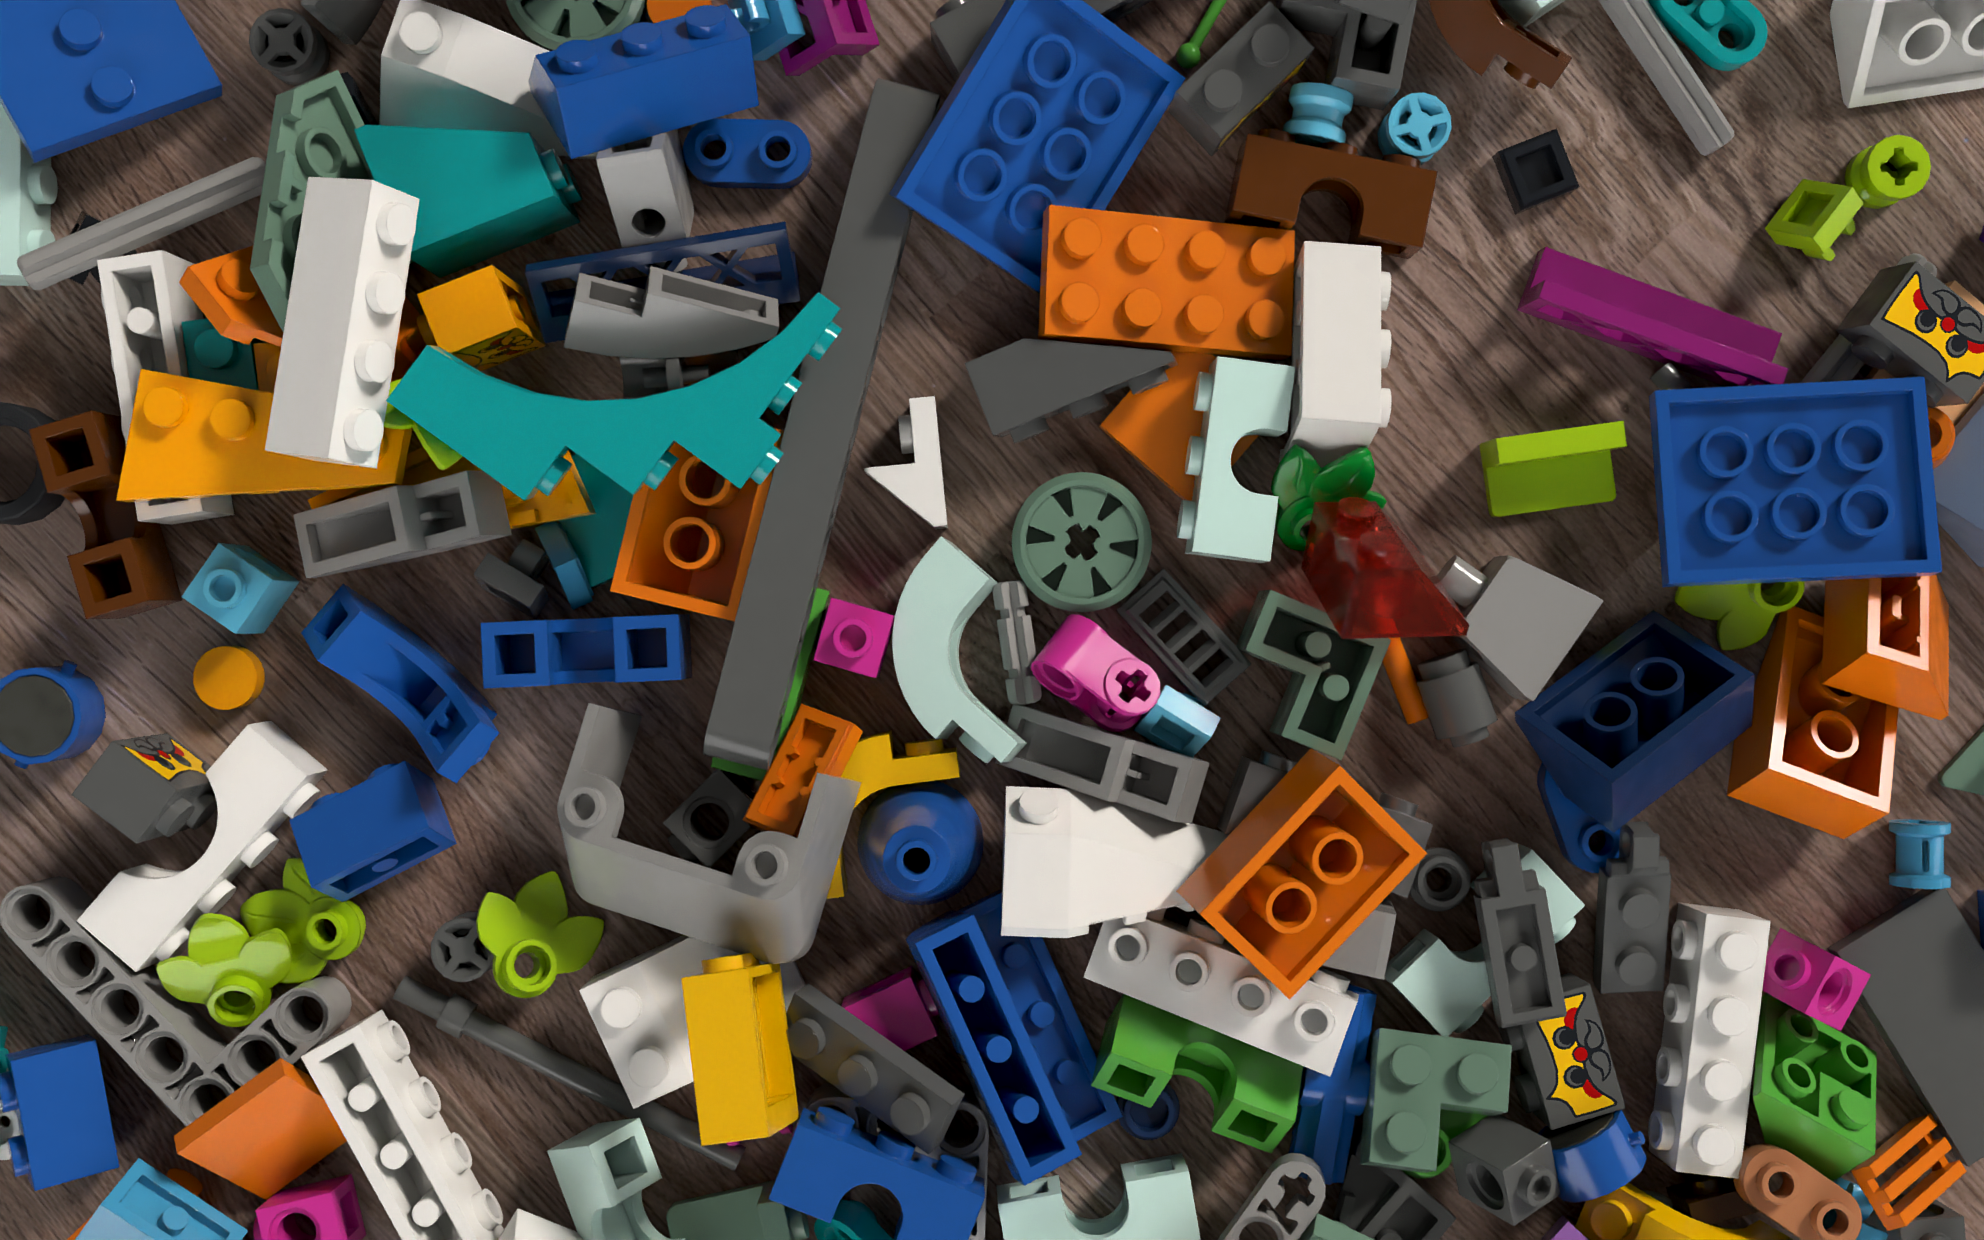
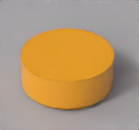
M220 646L207 651L200 657L193 672V684L197 695L207 705L220 710L238 709L251 704L258 698L265 683V672L259 658L250 650L240 646Z

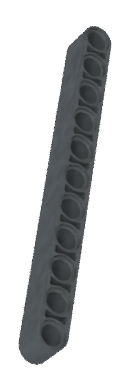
M880 78L876 80L820 292L841 308L832 322L842 328V331L819 361L809 354L802 361L798 380L802 384L793 395L779 449L784 454L774 468L705 734L703 755L764 770H769L913 215L912 209L889 195L936 117L939 111L940 93Z

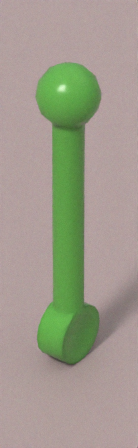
M1212 0L1189 43H1185L1177 49L1176 60L1181 67L1193 68L1199 63L1201 58L1199 49L1227 0Z

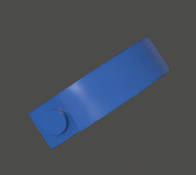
M345 584L341 585L301 632L316 660L361 687L396 715L417 739L435 771L449 780L457 783L471 766L484 758L491 742L498 736L499 731L492 723V720L497 716L496 711L465 676L408 627Z

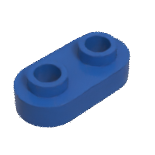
M714 118L697 123L692 127L683 145L685 162L694 177L707 186L717 188H791L806 178L811 169L813 159L812 150L805 133L797 125L785 120ZM716 140L725 143L726 151L721 158L710 160L704 156V149L708 143ZM783 142L789 145L790 153L788 157L782 161L769 159L767 152L772 144Z
M1542 762L1538 770L1537 785L1562 855L1570 864L1591 873H1599V867H1606L1607 858H1619L1620 828L1613 833L1566 798ZM1601 830L1605 835V845L1600 851L1593 853L1589 848V838L1594 832Z

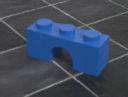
M690 614L481 623L483 689L592 682L667 681L692 678Z
M819 1107L817 1112L803 1108L775 1178L769 1200L831 1224L840 1200L849 1190L862 1184H877L890 1190L896 1196L902 1208L895 1228L894 1240L969 1239L985 1199V1180L976 1175L977 1169L973 1165L951 1155H941L940 1159L936 1160L915 1151V1144L893 1132L880 1131L878 1136L857 1129L853 1127L855 1121L838 1110Z

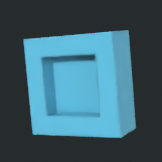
M1165 685L1160 691L1157 703L1147 713L1141 715L1134 731L1162 748L1194 757L1212 737L1221 717L1204 708L1193 696L1177 692Z

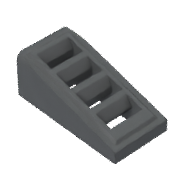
M1164 568L1116 610L1188 693L1196 698L1202 706L1208 704L1251 665V662ZM1167 592L1174 601L1147 625L1139 615ZM1184 612L1190 618V621L1164 643L1157 634L1180 613ZM1201 631L1208 640L1186 660L1181 662L1175 656V653ZM1218 650L1225 660L1199 682L1192 673Z

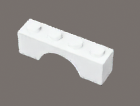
M272 721L248 724L205 773L217 801L218 819L212 842L203 856L186 870H167L150 864H143L120 871L78 918L77 922L135 972L165 959L180 956L188 947L189 930L194 922L202 914H215L235 893L237 887L231 881L245 865L249 868L255 867L275 848L279 839L273 833L289 816L292 819L304 813L316 801L321 791L315 785L327 773L328 769Z

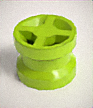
M1904 135L1886 137L1853 156L1846 168V186L1854 188L1864 203L1863 207L1872 209L1889 207L1899 200L1909 198L1923 189L1930 176L1931 163L1929 154L1923 145L1912 137ZM1889 160L1898 171H1891L1884 163Z

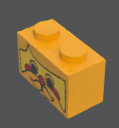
M493 265L417 294L424 311L423 315L417 317V324L426 345L441 347L479 371L486 370L546 346L523 287Z

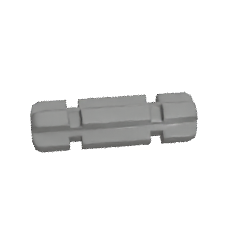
M1021 580L1000 582L994 585L992 592L995 610H1000L1001 619L997 620L1003 670H1008L1009 678L1005 679L1007 698L1013 705L1035 703L1041 699L1042 692L1040 682L1031 670L1032 662L1036 658L1031 615L1026 616L1025 606H1029L1027 587L1024 581Z

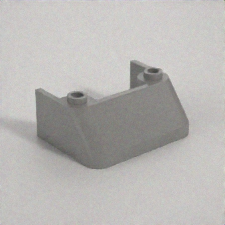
M588 703L557 805L558 819L574 888L579 896L593 905L740 954L752 953L756 959L767 963H789L803 957L811 948L817 932L861 782L817 772L798 837L775 831L755 834L742 846L733 874L723 873L617 838L625 809L620 786L642 716Z

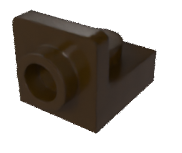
M1745 1141L1743 1151L1751 1147V1145L1746 1143ZM1689 1173L1685 1176L1684 1183L1666 1187L1668 1197L1673 1204L1672 1209L1709 1225L1759 1212L1739 1196L1734 1186L1733 1178Z

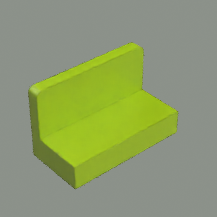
M1624 421L1495 438L1479 444L1490 516L1495 518L1613 501L1616 498V489L1610 450L1627 446Z

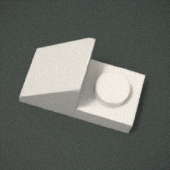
M935 396L910 398V415L898 416L902 454L914 453L915 463L864 468V471L934 529L948 528Z

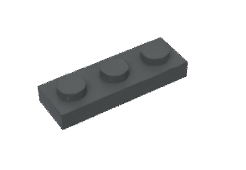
M809 983L795 992L786 1012L787 1037L791 1055L924 1152L930 1154L942 1142L964 1097V1093Z

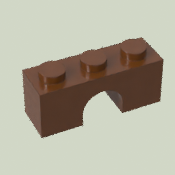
M1261 129L1258 131V135L1248 133L1238 151L1224 223L1290 230L1297 221L1301 198L1311 192L1324 191L1339 197L1346 204L1350 212L1351 230L1348 244L1381 246V254L1404 259L1411 258L1423 248L1438 171L1420 168L1421 162L1418 159L1406 155L1387 154L1382 157V160L1358 156V149L1346 143L1330 141L1320 144V148L1295 143L1296 137L1294 135L1276 129Z
M88 411L29 429L47 492L64 496L76 510L83 526L85 549L82 552L69 555L67 558L85 618L123 619L183 601L160 524L138 521L135 502L116 501L126 451V442L121 428V416Z

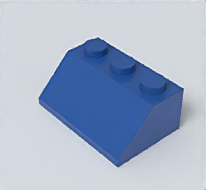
M726 4L720 6H698L692 8L683 16L657 23H634L625 27L620 33L590 41L571 40L565 42L556 50L535 55L528 81L531 94L571 159L759 106L751 37Z

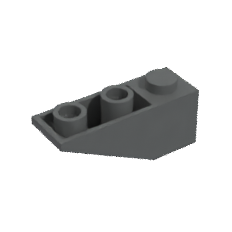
M1026 338L964 363L993 436L1005 437L1011 434L1014 444L1050 430L1046 419L1070 410L1072 418L1077 419L1107 407L1109 404L1105 395L1128 385L1133 395L1157 387L1169 381L1165 370L1178 365L1175 356L1168 351Z

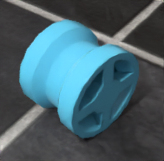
M1305 82L1294 84L1291 87L1288 100L1293 107L1292 117L1283 125L1282 131L1296 137L1295 143L1320 148V144L1330 141L1345 143L1347 135L1342 129L1344 116L1352 111L1353 94L1340 87L1324 83Z
M1424 92L1411 93L1401 98L1380 123L1377 135L1378 146L1382 154L1410 156L1418 159L1421 162L1420 165L1428 162L1447 142L1452 129L1451 115L1446 105L1436 96ZM1409 135L1411 138L1417 140L1418 145L1415 146V143L1413 141H1410L1406 137L1402 138V136Z

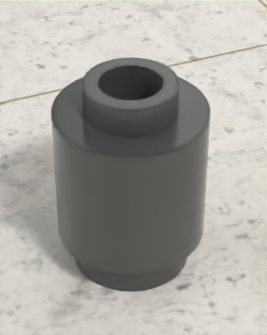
M1466 649L1444 653L1417 664L1421 679L1416 681L1437 740L1450 738L1453 747H1461L1490 736L1487 726L1496 722L1498 718L1477 661H1470Z

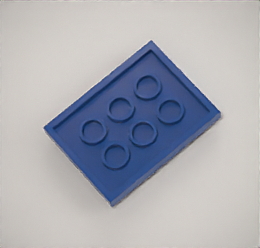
M0 0V103L34 163L222 96V83L175 0Z
M1006 0L889 195L1040 294L1043 211L1049 205L1105 210L1173 100L1175 92L1181 87L1186 78L1083 0Z
M1925 377L1655 390L1649 396L1662 587L1933 576L1942 572Z

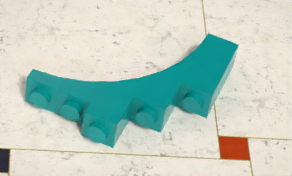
M818 292L780 334L739 364L691 386L638 399L586 401L536 393L486 375L441 347L426 345L386 401L524 501L533 498L538 490L547 496L555 490L572 466V463L564 458L569 449L632 495L639 492L644 484L654 491L658 488L679 459L669 452L675 442L739 489L743 487L749 477L761 485L784 453L774 446L781 433L760 417L767 408L779 415L802 384V382L792 376L794 371L807 354L819 361L842 331V328L832 322L841 308Z

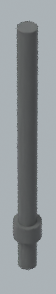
M405 976L394 994L393 999L437 1020L436 1028L455 1038L460 1039L464 1034L630 1119L640 1118L642 1125L733 1171L736 1169L746 1147L740 1144L728 1146L727 1143L701 1146L699 1123L653 1100L633 1109L622 1084L476 1011L478 1004L457 993H454L450 998Z

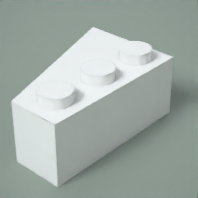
M1314 241L1303 242L1294 267L1292 366L1296 367L1290 405L1291 434L1285 448L1280 450L1279 463L1293 445L1298 444L1305 448L1322 468L1326 464L1361 446L1368 448L1379 427L1386 428L1391 413V391L1389 388H1381V368L1385 369L1389 363L1391 332L1387 329H1381V311H1386L1389 304L1391 274L1390 272L1381 271V246Z

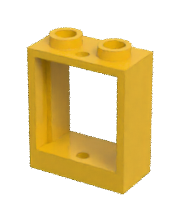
M752 953L701 960L703 973L681 978L701 1146L770 1137L799 1119L792 1056L787 1037L788 1025L780 964H760L759 960Z

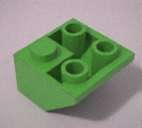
M1766 993L1761 998L1753 1100L1764 1141L1767 1144L1778 1146L1792 1153L1831 1181H1835L1875 1155L1877 1052Z

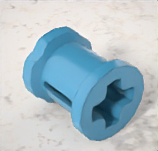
M1922 819L1889 820V831L1895 834V872L1889 874V885L1913 889L1951 888V877L1944 874V836L1951 833V823Z

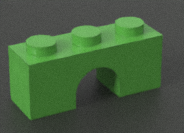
M1123 994L1105 1024L1091 1086L1151 1108L1173 1075L1192 1078L1200 1083L1212 1098L1214 1105L1212 1132L1272 1153L1295 1123L1303 1066Z

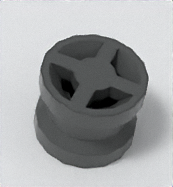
M277 8L266 11L256 19L250 29L249 45L254 58L262 67L288 85L299 86L322 76L329 66L330 50L327 40L319 30L310 25L303 16L293 10ZM297 43L301 44L300 50L297 48ZM291 55L293 58L287 59L286 56Z
M467 911L444 923L435 932L431 942V958L435 968L444 977L455 982L472 981L492 969L494 955L478 939L476 926L478 911ZM477 939L480 943V950L483 951L481 953L478 952Z

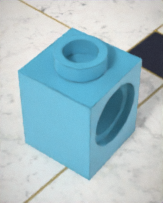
M218 543L181 597L235 634H260L266 631L300 581L249 546Z

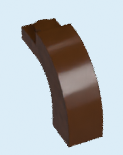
M1429 0L1437 26L1446 42L1456 55L1480 76L1486 72L1497 55L1508 61L1504 66V70L1515 80L1532 89H1536L1540 82L1552 89L1572 59L1571 56L1514 20L1505 11L1499 0Z

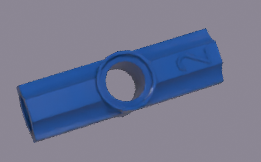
M1349 984L1347 990L1359 994L1358 1002L1331 1076L1329 1077L1303 1066L1296 1120L1292 1129L1289 1153H1300L1312 1158L1320 1166L1325 1184L1327 1185L1344 1182L1355 1115L1360 1116L1363 1113L1370 1086V1064L1368 1059H1366V1053L1372 1030L1374 1008L1376 1007L1377 994L1372 990ZM1301 1172L1299 1177L1307 1180L1308 1175Z

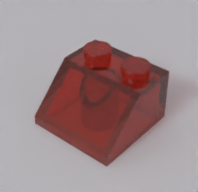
M1347 497L1339 502L1314 503L1301 569L1341 639L1467 636L1469 623L1420 551L1376 501H1368L1358 497Z

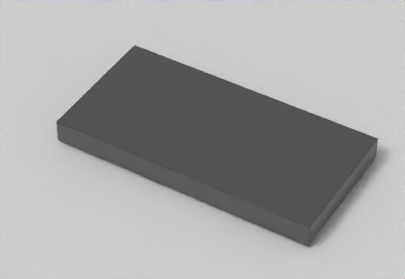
M1946 888L1922 889L1827 949L1831 954L1871 974L1859 997L1860 1003L1928 1114L1931 1113L1938 1125L1936 1127L1942 1137H1946L1952 1147L1951 1152L1956 1160H1960L1962 1164L1970 1166L1984 1157V950Z

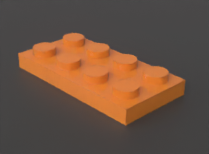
M1049 205L1043 211L1038 339L1284 360L1290 357L1292 353L1295 230Z

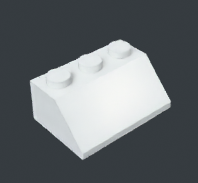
M1984 0L1832 1L1830 21L1842 99L1847 108L1984 88Z

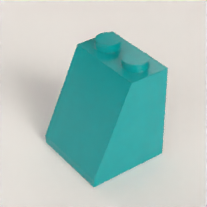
M364 125L354 129L374 181L420 199L410 259L439 278L580 223L573 203L582 200V195L567 163L562 165L555 149L551 148L545 151L530 133Z

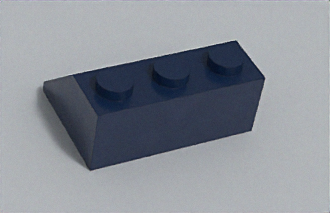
M1653 610L1540 693L1534 702L1530 701L1515 712V721L1564 796L1614 833L1752 726L1755 674Z

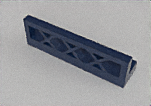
M786 222L526 264L525 275L545 343L565 340L569 313L575 288L548 292L545 281L570 278L577 282L579 273L591 275L603 272L599 278L611 280L618 269L635 267L648 275L650 266L661 268L655 264L660 262H666L661 269L674 272L682 259L700 256L712 265L681 270L676 273L778 299V305L800 301L799 272L795 252L791 251ZM769 244L776 245L777 255L739 261L747 248ZM731 251L727 258L721 255L720 252ZM648 276L614 282L645 289Z

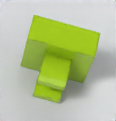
M1802 179L1764 229L1778 245L1802 249L1803 253L1808 257L1832 261L1836 255L1830 248L1840 234L1851 236L1856 229L1852 218L1864 203L1853 187Z

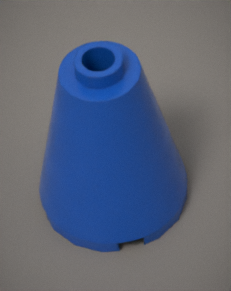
M937 780L891 786L884 790L870 803L859 826L857 839L860 862L870 881L888 897L911 905L939 903L960 892L970 882L979 867L984 843L979 817L970 802L957 789ZM911 848H922L928 853L929 858L915 859L906 852Z

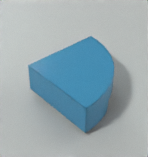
M553 521L536 527L535 530L572 610L592 602L591 596L594 593L562 524Z

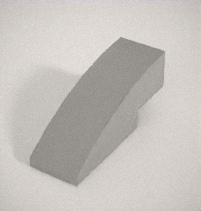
M650 266L645 289L579 273L563 348L606 356L647 359L696 357L737 350L769 341L777 336L779 329L778 299Z
M463 471L413 486L396 485L293 515L306 578H317L403 561L512 535L502 485L484 471Z
M1012 706L1007 726L1027 744L1011 762L1000 763L996 759V764L1105 801L1117 802L1173 822L1192 824L1209 768V762L1028 706Z

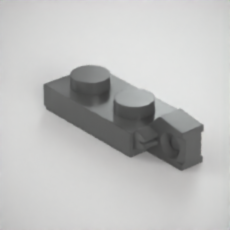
M1647 821L1627 822L1620 828L1619 858H1607L1606 867H1599L1593 980L1600 994L1663 991L1671 874L1669 860L1666 859V856H1659L1660 836L1650 829Z
M1508 838L1481 842L1487 877L1474 880L1477 894L1474 895L1495 1022L1501 1028L1565 1017L1567 1011L1546 889L1539 885L1535 870L1522 871L1518 843L1511 842Z

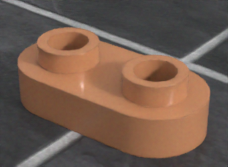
M1762 1143L1753 1145L1743 1151L1739 1178H1733V1182L1739 1196L1746 1203L1800 1240H1856L1862 1226V1214L1857 1201L1850 1193L1792 1153L1778 1146ZM1781 1171L1783 1176L1781 1187L1777 1191L1770 1192L1768 1186L1770 1177L1774 1173ZM1835 1209L1837 1218L1834 1225L1824 1229L1823 1218L1825 1214Z

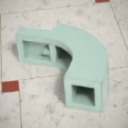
M941 536L913 570L898 602L892 633V651L898 682L913 714L935 739H947L960 726L965 731L959 737V740L983 762L988 764L993 757L1000 763L1011 762L1027 743L973 695L963 678L959 663V644L964 627L998 582L956 545Z

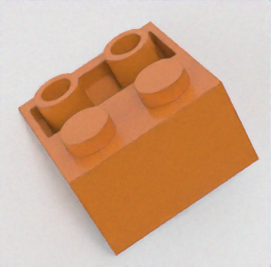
M1937 575L1825 580L1822 684L1937 720H1942L1949 716V604Z

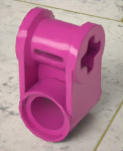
M1071 614L1067 616L1031 665L1033 675L1047 690L1064 698L1091 718L1099 727L1110 732H1122L1130 729L1140 720L1142 714L1147 713L1157 703L1160 696V681L1156 672L1148 664L1139 660L1110 638L1106 631L1098 624L1081 615ZM1134 676H1138L1140 679L1135 684L1130 681ZM1121 690L1128 695L1125 701L1118 696ZM1111 708L1116 711L1113 715H1108L1107 713Z

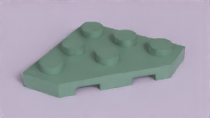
M339 70L324 74L278 94L275 99L250 270L282 332H284L308 177L374 180L354 132V129L365 124Z

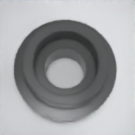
M1441 847L1425 849L1427 854L1420 861L1409 894L1416 903L1428 910L1447 911L1453 909L1468 894L1471 883L1468 866L1458 854L1449 849ZM1434 868H1443L1446 873L1444 885L1439 889H1430L1427 885L1428 873Z

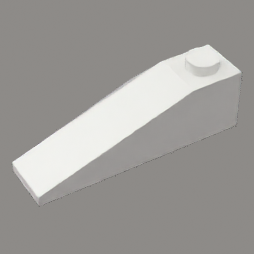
M400 0L381 54L379 125L530 133L545 151L554 148L558 156H565V158L571 159L531 94L528 82L535 55L549 52V50L466 15L423 0ZM598 152L574 159H596Z
M1006 786L1002 854L1001 936L1070 938L1088 934L1089 925L1122 918L1125 925L1146 921L1147 912L1177 906L1186 912L1194 911L1195 909L1176 891L1229 835L1222 831L1193 823L1173 822L1073 789Z

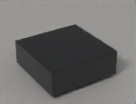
M1557 128L1500 150L1492 156L1515 215L1572 193L1580 187Z

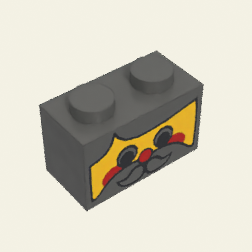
M1269 1L1175 92L1168 112L1212 157L1302 70L1315 48Z
M1917 261L1881 269L1836 329L1839 334L1853 344L1851 348L1853 354L1865 364L1877 369H1884L1894 378L1925 377L1927 407L1934 408L1938 406L1968 404L1984 383V316Z
M168 733L112 741L71 794L135 843L162 836L170 837L176 832L190 828L196 830L217 809L214 791L205 774L211 766Z
M1572 973L1560 975L1567 1011L1565 1017L1501 1028L1498 1025L1503 1043L1512 1045V1052H1516L1522 1074L1514 1076V1084L1523 1109L1526 1113L1533 1112L1551 1130L1626 1108L1591 985Z

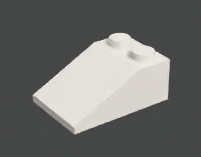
M682 935L593 976L579 990L633 1109L694 1081L681 978L703 973L701 960L740 953ZM759 960L760 964L767 963V962H764V961ZM795 961L780 963L786 1012L794 993L806 985Z

